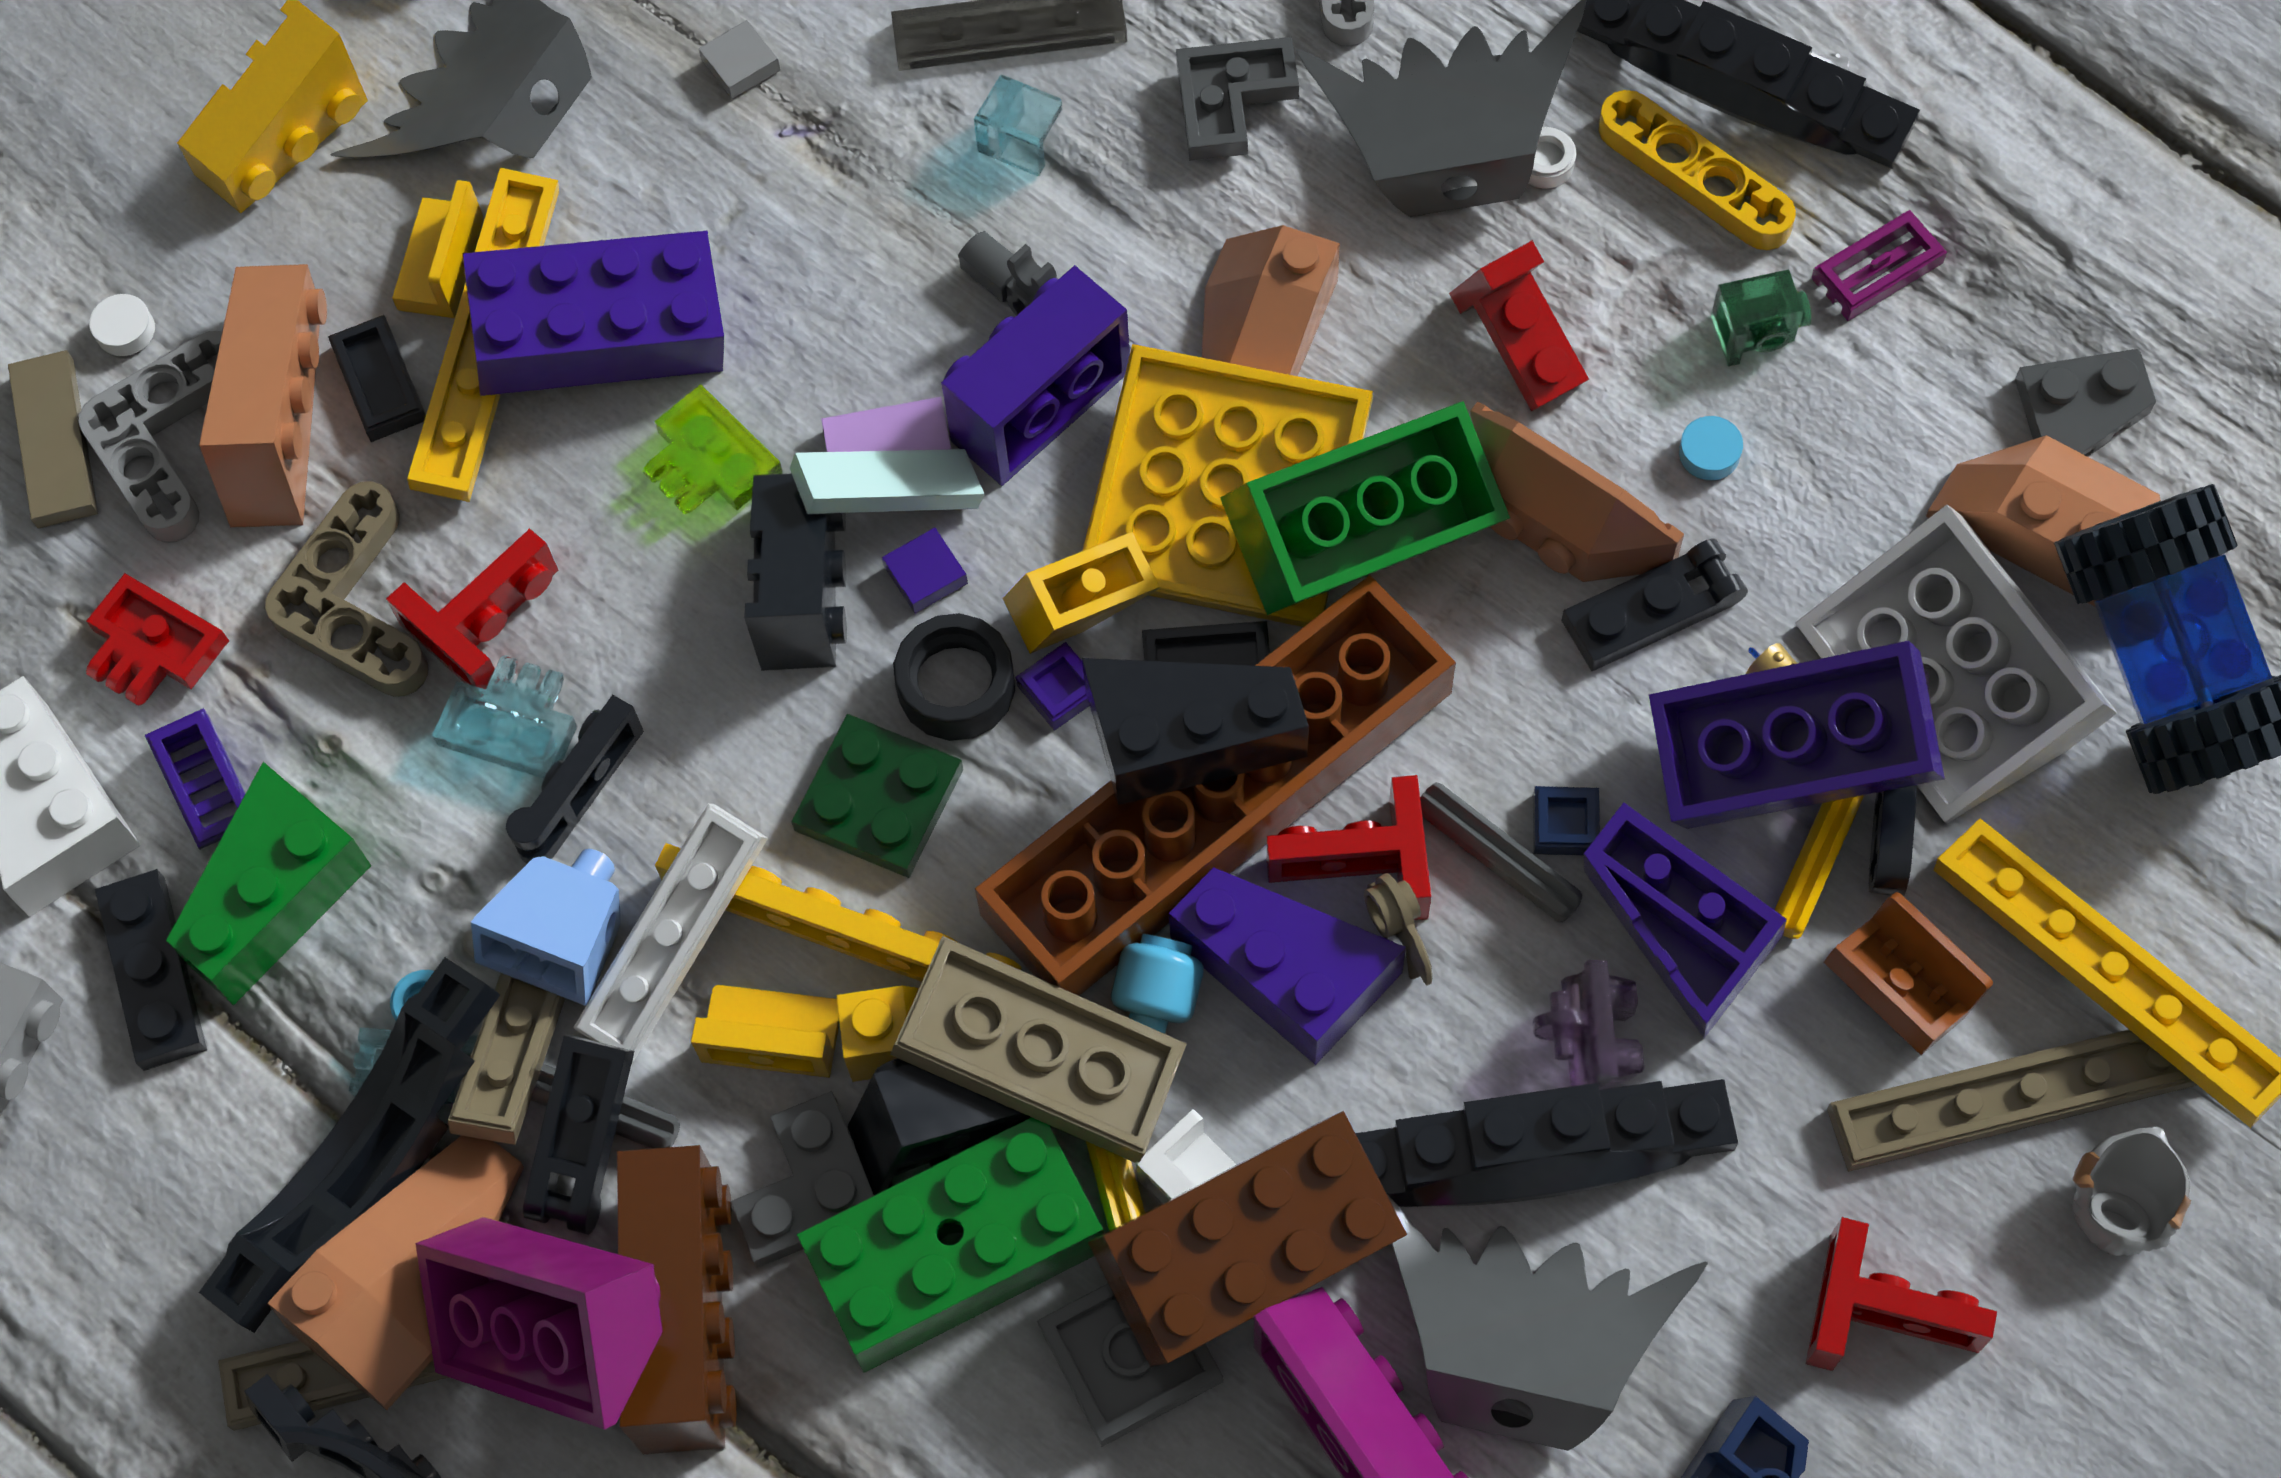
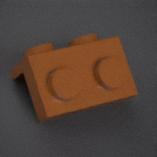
M1898 892L1888 897L1874 916L1839 943L1823 962L1920 1055L1925 1053L1958 1025L1993 985L1992 979Z

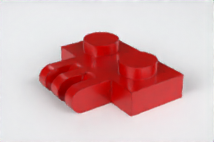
M124 573L86 620L94 632L107 639L88 663L86 674L97 682H102L106 679V687L117 694H121L126 690V699L139 706L148 700L166 675L192 690L228 644L229 639L221 629Z

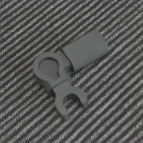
M985 231L973 236L958 254L960 268L1000 301H1008L1011 310L1016 316L1033 302L1035 294L1045 282L1052 278H1057L1052 264L1047 262L1041 268L1034 261L1031 248L1027 244L1013 254Z

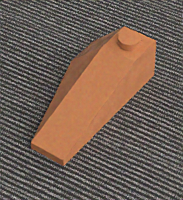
M1284 225L1226 239L1205 286L1202 358L1298 376L1338 282L1340 243Z
M461 1135L317 1249L271 1298L268 1305L294 1337L385 1410H388L433 1360L415 1243L482 1217L499 1221L524 1169L522 1162L494 1141Z

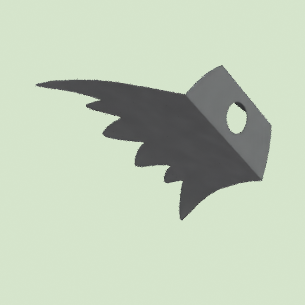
M492 0V6L476 2L471 3V18L477 29L476 31L442 30L435 33V43L438 52L447 67L410 74L400 80L399 83L403 89L422 103L419 106L401 111L384 120V123L400 127V129L373 141L342 149L330 155L344 158L400 155L483 137L512 154L534 158L592 78L586 52L571 19L549 8L540 0ZM540 80L552 82L558 92V103L547 115L537 113L532 107L530 100L531 90Z
M1587 0L1579 1L1532 52H1529L1527 31H1521L1509 43L1499 61H1495L1485 36L1477 26L1472 27L1463 36L1453 52L1447 67L1424 44L1413 38H1408L1403 48L1397 79H1394L1383 67L1367 58L1362 60L1364 81L1361 82L1306 51L1296 49V52L1308 72L1341 117L1361 151L1374 182L1387 199L1404 214L1414 217L1519 199L1529 183L1541 130L1581 23ZM1454 176H1468L1477 183V186L1461 187L1442 192L1443 183Z
M1388 1196L1407 1233L1405 1237L1393 1242L1392 1247L1419 1333L1431 1402L1440 1421L1566 1451L1589 1438L1614 1411L1626 1382L1648 1346L1708 1265L1706 1261L1695 1264L1630 1296L1628 1295L1630 1270L1625 1268L1608 1276L1590 1291L1587 1284L1583 1252L1578 1243H1571L1561 1248L1548 1258L1535 1274H1532L1529 1263L1514 1236L1506 1227L1499 1226L1490 1237L1479 1262L1475 1265L1463 1244L1448 1228L1443 1229L1439 1252H1436L1403 1211ZM1514 1399L1528 1405L1532 1410L1533 1417L1532 1420H1529L1517 1414L1491 1408L1498 1401Z

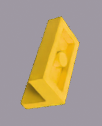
M456 181L451 201L422 197L392 296L398 311L455 318L466 282L463 253L475 251L484 220L483 213L469 181Z
M716 985L712 989L707 1018L696 1017L691 1043L702 1063L830 1078L839 1029L837 999Z

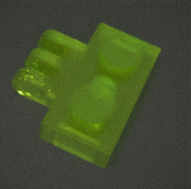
M701 384L654 421L658 433L669 445L649 460L643 469V474L651 482L655 483L661 480L659 490L667 498L677 496L674 504L683 514H688L695 510L715 492H718L737 511L752 499L753 475L783 473L780 461Z

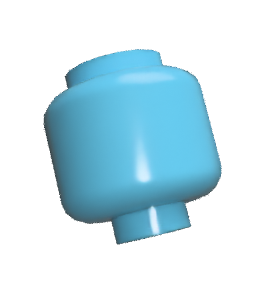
M1142 934L1140 943H1132L1125 946L1120 954L1111 991L1113 1005L1120 1010L1129 1012L1130 1019L1164 1034L1166 1033L1168 1022L1179 1024L1188 1022L1195 1011L1204 973L1201 961L1191 956L1193 946L1149 934Z

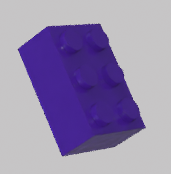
M1076 265L1059 279L1052 278L1045 282L1035 294L1031 304L1015 318L1010 316L1002 320L992 331L989 341L973 355L959 358L948 369L941 385L951 442L959 449H965L968 457L999 485L1003 486L1125 377L1130 356L1127 309Z

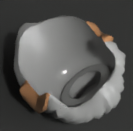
M2157 1126L2127 1131L2101 1141L2091 1152L2085 1153L2082 1156L2072 1178L2077 1185V1190L2073 1196L2072 1210L2078 1226L2088 1235L2090 1242L2097 1244V1247L2102 1251H2106L2107 1254L2115 1256L2122 1254L2131 1256L2134 1253L2139 1254L2143 1250L2151 1251L2152 1249L2167 1247L2170 1237L2176 1233V1230L2181 1228L2185 1213L2191 1204L2189 1199L2190 1180L2187 1170L2179 1156L2169 1145L2164 1130Z

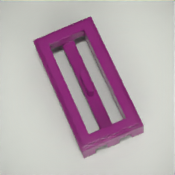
M1908 210L1814 267L1811 279L1818 287L1823 284L1828 289L1826 297L1832 304L1838 301L1842 306L1841 314L1847 321H1850L1943 264L1947 251L1913 212ZM1910 232L1913 238L1895 249L1875 258L1870 264L1844 280L1839 278L1838 275L1904 234ZM1925 249V252L1908 261L1907 263L1895 269L1894 271L1890 272L1889 274L1877 280L1876 282L1872 283L1868 287L1864 288L1856 294L1852 293L1860 287L1864 286L1865 284L1869 283L1870 281L1874 280L1878 276L1892 269L1896 265L1915 255L1919 251Z

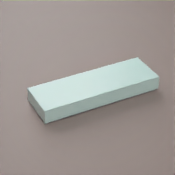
M965 449L795 453L790 465V471L807 514L978 509L984 496L983 489Z

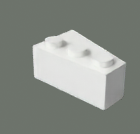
M22 676L0 690V876L3 890L31 917L139 847L140 843L49 706L26 678Z

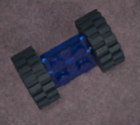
M2215 484L2155 502L2054 542L2076 603L2083 604L2094 600L2140 723H2136L2130 729H2127L2126 734L2149 793L2160 794L2164 791H2176L2188 785L2189 787L2203 784L2207 780L2219 779L2231 775L2232 772L2259 765V762L2281 756V675L2275 677L2270 673L2225 555L2228 551L2235 549L2238 544Z

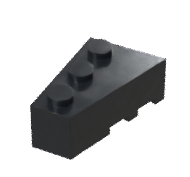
M792 473L753 475L750 535L751 538H754V559H748L747 566L748 581H754L753 603H745L744 619L761 671L836 667V644H846L845 607L836 606L835 587H846L844 550H835V532L846 530V513L807 514Z
M1082 658L1085 690L1118 805L1308 757L1309 725L1291 667Z
M897 1058L881 1065L875 1070L847 1127L875 1196L893 1187L891 1181L894 1176L926 1163H930V1166L933 1167L949 1159V1154L971 1148L1031 1117Z

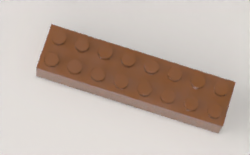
M1368 575L1255 665L1291 667L1309 725L1308 757L1122 805L1117 804L1110 780L975 888L980 916L1035 977L1080 996L1118 965L1121 951L1125 946L1132 943H1140L1142 934L1155 935L1169 923V912L1213 867L1230 874L1267 844V836L1278 835L1281 830L1287 828L1452 694L1456 662L1371 575Z

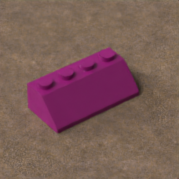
M485 1217L415 1243L435 1373L604 1430L616 1425L663 1332L659 1308L661 1292L655 1277L653 1264Z
M1320 1287L1265 1308L1254 1316L1253 1348L1342 1478H1468L1463 1471H1459L1455 1475H1452L1437 1453L1444 1448L1437 1431L1423 1413L1420 1412L1414 1417L1409 1413L1397 1395L1404 1390L1398 1375L1384 1356L1379 1355L1375 1359L1371 1358L1358 1339L1364 1333V1329L1352 1308L1343 1298L1333 1303L1324 1288Z

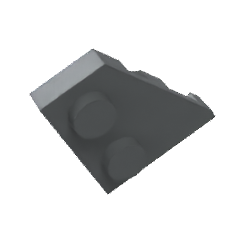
M2140 349L2024 366L2019 368L2015 377L2032 438L2036 439L2047 435L2083 455L2088 452L2093 454L2109 443L2113 435L2120 429H2128L2151 413L2156 403Z

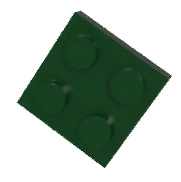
M847 714L791 821L794 831L910 878L964 770L962 760Z

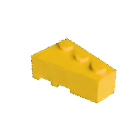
M287 0L280 9L287 15L284 22L266 45L258 40L254 42L246 53L253 60L250 66L231 90L224 84L220 86L177 142L193 174L239 213H243L256 200L267 196L277 181L299 162H303L312 156L322 141L339 126L350 122L357 115L360 108L368 102L340 34L298 0Z

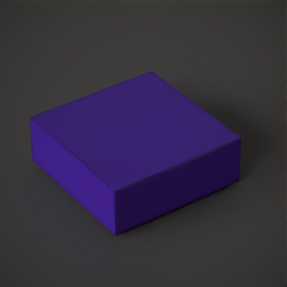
M935 527L882 557L884 568L914 613L921 611L968 584L967 574Z
M1066 641L1015 677L1017 687L1054 731L1090 706L1085 690L1082 660Z

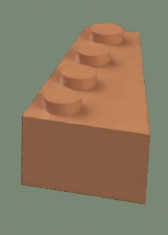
M308 264L242 266L235 268L199 443L230 528L303 525L315 375L319 363V327L324 325L327 319L325 293L321 288L315 289Z

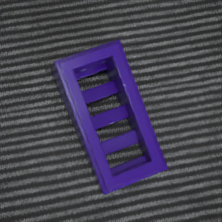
M203 708L144 735L199 850L221 840L234 814L205 828L200 816L233 801L238 809L246 794L214 724ZM202 739L205 740L208 748L174 762L171 753ZM214 759L218 767L217 769L187 783L183 782L181 774ZM224 780L228 790L200 803L193 804L190 795Z

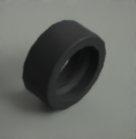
M961 613L938 615L915 626L900 643L893 662L898 700L909 721L925 734L948 741L973 739L993 729L1009 711L1016 691L1011 651L1000 632L980 618ZM966 648L982 654L991 667L992 680L989 689L981 698L965 706L956 707L940 706L930 703L924 698L918 687L917 675L920 667L930 656L944 649Z

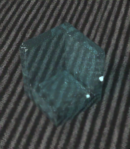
M1001 74L974 118L978 152L1032 175L1040 176L1045 167L1043 142L1062 111V100Z

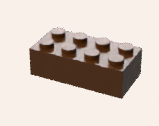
M1342 1111L1089 1241L1088 1244L1150 1367L1170 1363L1254 1318L1256 1314L1265 1308L1295 1296L1405 1237L1407 1233L1345 1112Z
M700 1145L617 1151L618 1254L654 1265L655 1277L661 1292L659 1308L663 1329L620 1415V1428L643 1455L725 1448V1428L736 1426L735 1390L733 1385H726L724 1375V1359H733L735 1354L732 1317L724 1316L722 1292L733 1290L732 1256L730 1250L723 1251L721 1226L731 1225L732 1221L729 1185H722L719 1166L710 1165Z

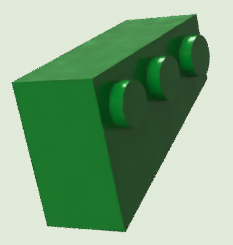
M262 762L166 941L192 970L234 1006L371 867V864L349 834L266 763Z

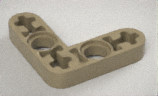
M373 481L359 482L350 486L341 495L270 589L265 600V610L276 630L288 640L384 694L393 697L407 696L416 692L424 684L428 676V663L418 643L407 634L344 600L394 534L400 519L399 510L388 489L382 484ZM376 505L378 506L381 513L376 518L366 515L361 520L357 514L362 507L372 510ZM356 532L361 539L360 543H356L352 538ZM332 548H341L349 552V559L342 569L333 573H325L317 569L318 560L326 551ZM305 601L311 613L319 618L316 627L311 619L301 613L293 612L289 616L285 611L286 606L290 603L300 606ZM346 624H355L363 628V635L354 647L339 650L331 646L332 635L339 627ZM377 647H379L383 655L394 661L399 662L405 657L410 666L405 671L395 668L389 673L383 661L374 653Z

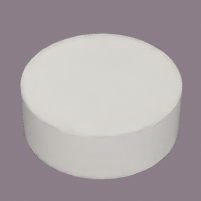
M1542 127L1529 185L1542 189L1555 188L1564 184L1571 177L1575 166L1576 147L1566 133L1556 128Z
M117 294L102 300L92 311L89 320L91 333L99 346L105 352L115 356H129L141 351L150 343L155 332L154 319L145 303L138 297L129 294Z

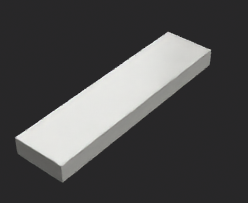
M708 803L573 1028L592 1041L635 1051L632 1060L634 1062L768 838L715 804Z

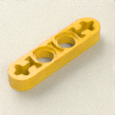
M1622 90L1614 92L1606 98L1601 108L1598 131L1601 139L1610 148L1749 246L1759 250H1772L1779 248L1787 242L1794 225L1796 209L1793 201L1785 193L1645 95L1636 91ZM1630 115L1637 118L1636 124L1630 121L1622 126L1615 123L1616 117L1622 120ZM1643 136L1648 139L1646 144L1642 143ZM1674 143L1682 146L1687 151L1689 157L1683 162L1668 163L1658 156L1656 150L1663 144ZM1722 176L1729 179L1734 184L1736 190L1727 196H1715L1705 189L1703 182L1709 177ZM1747 195L1751 197L1749 204L1744 201ZM1771 213L1777 217L1776 223L1769 221L1764 226L1756 222L1757 216L1765 218Z

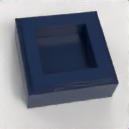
M1535 786L1533 792V854L1584 856V852L1600 833L1599 788Z

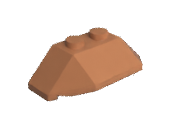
M1478 401L1470 410L1471 421L1510 516L1509 519L1491 526L1497 534L1508 540L1518 539L1538 552L1540 559L1549 568L1562 574L1570 573L1582 582L1641 575L1678 558L1684 533L1673 525L1662 522L1653 510L1637 498L1520 422L1500 412L1492 411Z
M2046 435L1957 464L1929 508L1926 517L1930 518L1948 504L1965 518L1991 552L2073 595L2054 542L2101 522L2161 501L2158 493ZM2179 572L2165 576L2172 597L2175 596L2182 584ZM2152 582L2133 587L2118 594H2112L2102 599L2087 602L2149 636L2152 635L2164 615Z

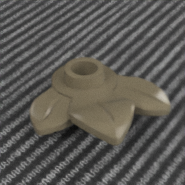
M1385 873L1377 877L1375 882L1368 884L1367 889L1364 890V901L1376 929L1384 938L1387 939L1396 935L1403 946L1406 947L1405 953L1409 978L1421 977L1425 985L1428 986L1432 984L1433 972L1425 946L1415 927L1414 919L1421 915L1418 900L1412 888L1405 880L1397 883L1390 874Z

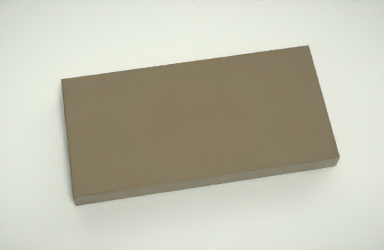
M942 936L890 1055L1135 1163L1140 1162L1145 1155L1187 1044Z

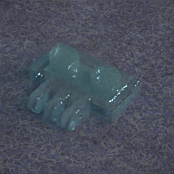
M503 655L499 659L486 689L456 681L432 734L437 746L543 779L555 762L564 759L578 726L573 716L552 710L563 685V673L551 669L548 670L539 690H535L540 678V666L526 662L516 682L512 683L517 671L518 661L515 658Z

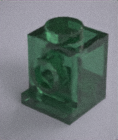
M1789 269L1718 285L1711 318L1728 367L1740 364L1743 352L1757 350L1758 352L1766 353L1778 350L1789 342L1795 341L1798 328L1810 326L1811 308L1808 297L1803 290H1796Z

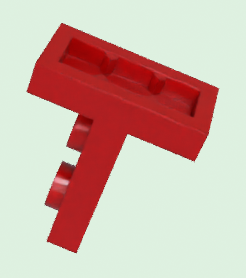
M1533 240L1480 268L1449 293L1460 314L1473 307L1475 308L1531 412L1589 380L1531 274L1534 269L1544 263Z
M529 528L439 612L405 582L391 593L386 600L399 624L485 701L502 685V682L490 658L476 646L481 642H487L496 637L504 628L507 618L526 600H532L540 596L551 583L553 575L559 570L547 543Z
M1418 775L1392 777L1389 798L1392 826L1382 827L1376 821L1365 820L1347 824L1343 830L1317 832L1311 826H1292L1281 830L1278 835L1267 836L1266 861L1268 882L1397 873L1398 882L1405 880L1412 888L1418 900L1421 915L1414 920L1428 919L1432 896Z
M1841 1217L1830 1235L1805 1364L1833 1371L1844 1356L1850 1321L1979 1353L1990 1342L1994 1334L1997 1311L1979 1307V1300L1976 1297L1951 1290L1939 1291L1937 1296L1910 1289L1911 1284L1906 1279L1886 1273H1872L1869 1275V1279L1860 1277L1869 1224Z

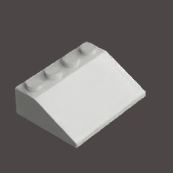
M1948 504L1795 622L1821 659L1908 640L1921 652L1945 780L1919 784L1917 786L1947 824L2065 753L2117 714L2112 705L1965 518Z

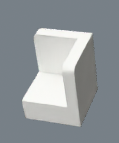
M1194 1109L1150 1148L1140 1162H1135L1138 1182L1160 1204L1236 1165L1204 1133V1119Z

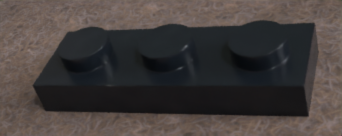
M158 869L96 888L97 902L135 1063L143 1071L206 1051L207 1047L186 962L166 941L176 921L165 877Z

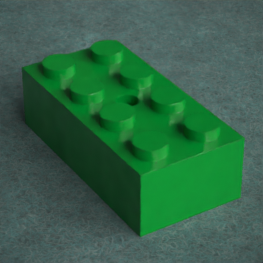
M1464 401L1252 480L1220 497L1267 615L1455 542L1510 518Z
M1031 1117L797 1234L863 1373H866L1094 1257L1088 1242L1103 1235L1104 1230L1050 1126ZM951 1233L963 1234L962 1239L954 1245H944L940 1242Z

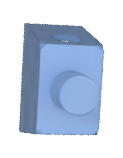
M594 849L583 850L571 867L544 856L533 858L471 921L475 963L586 1006L593 994L620 926L619 889L609 882L615 872L612 861L605 854Z

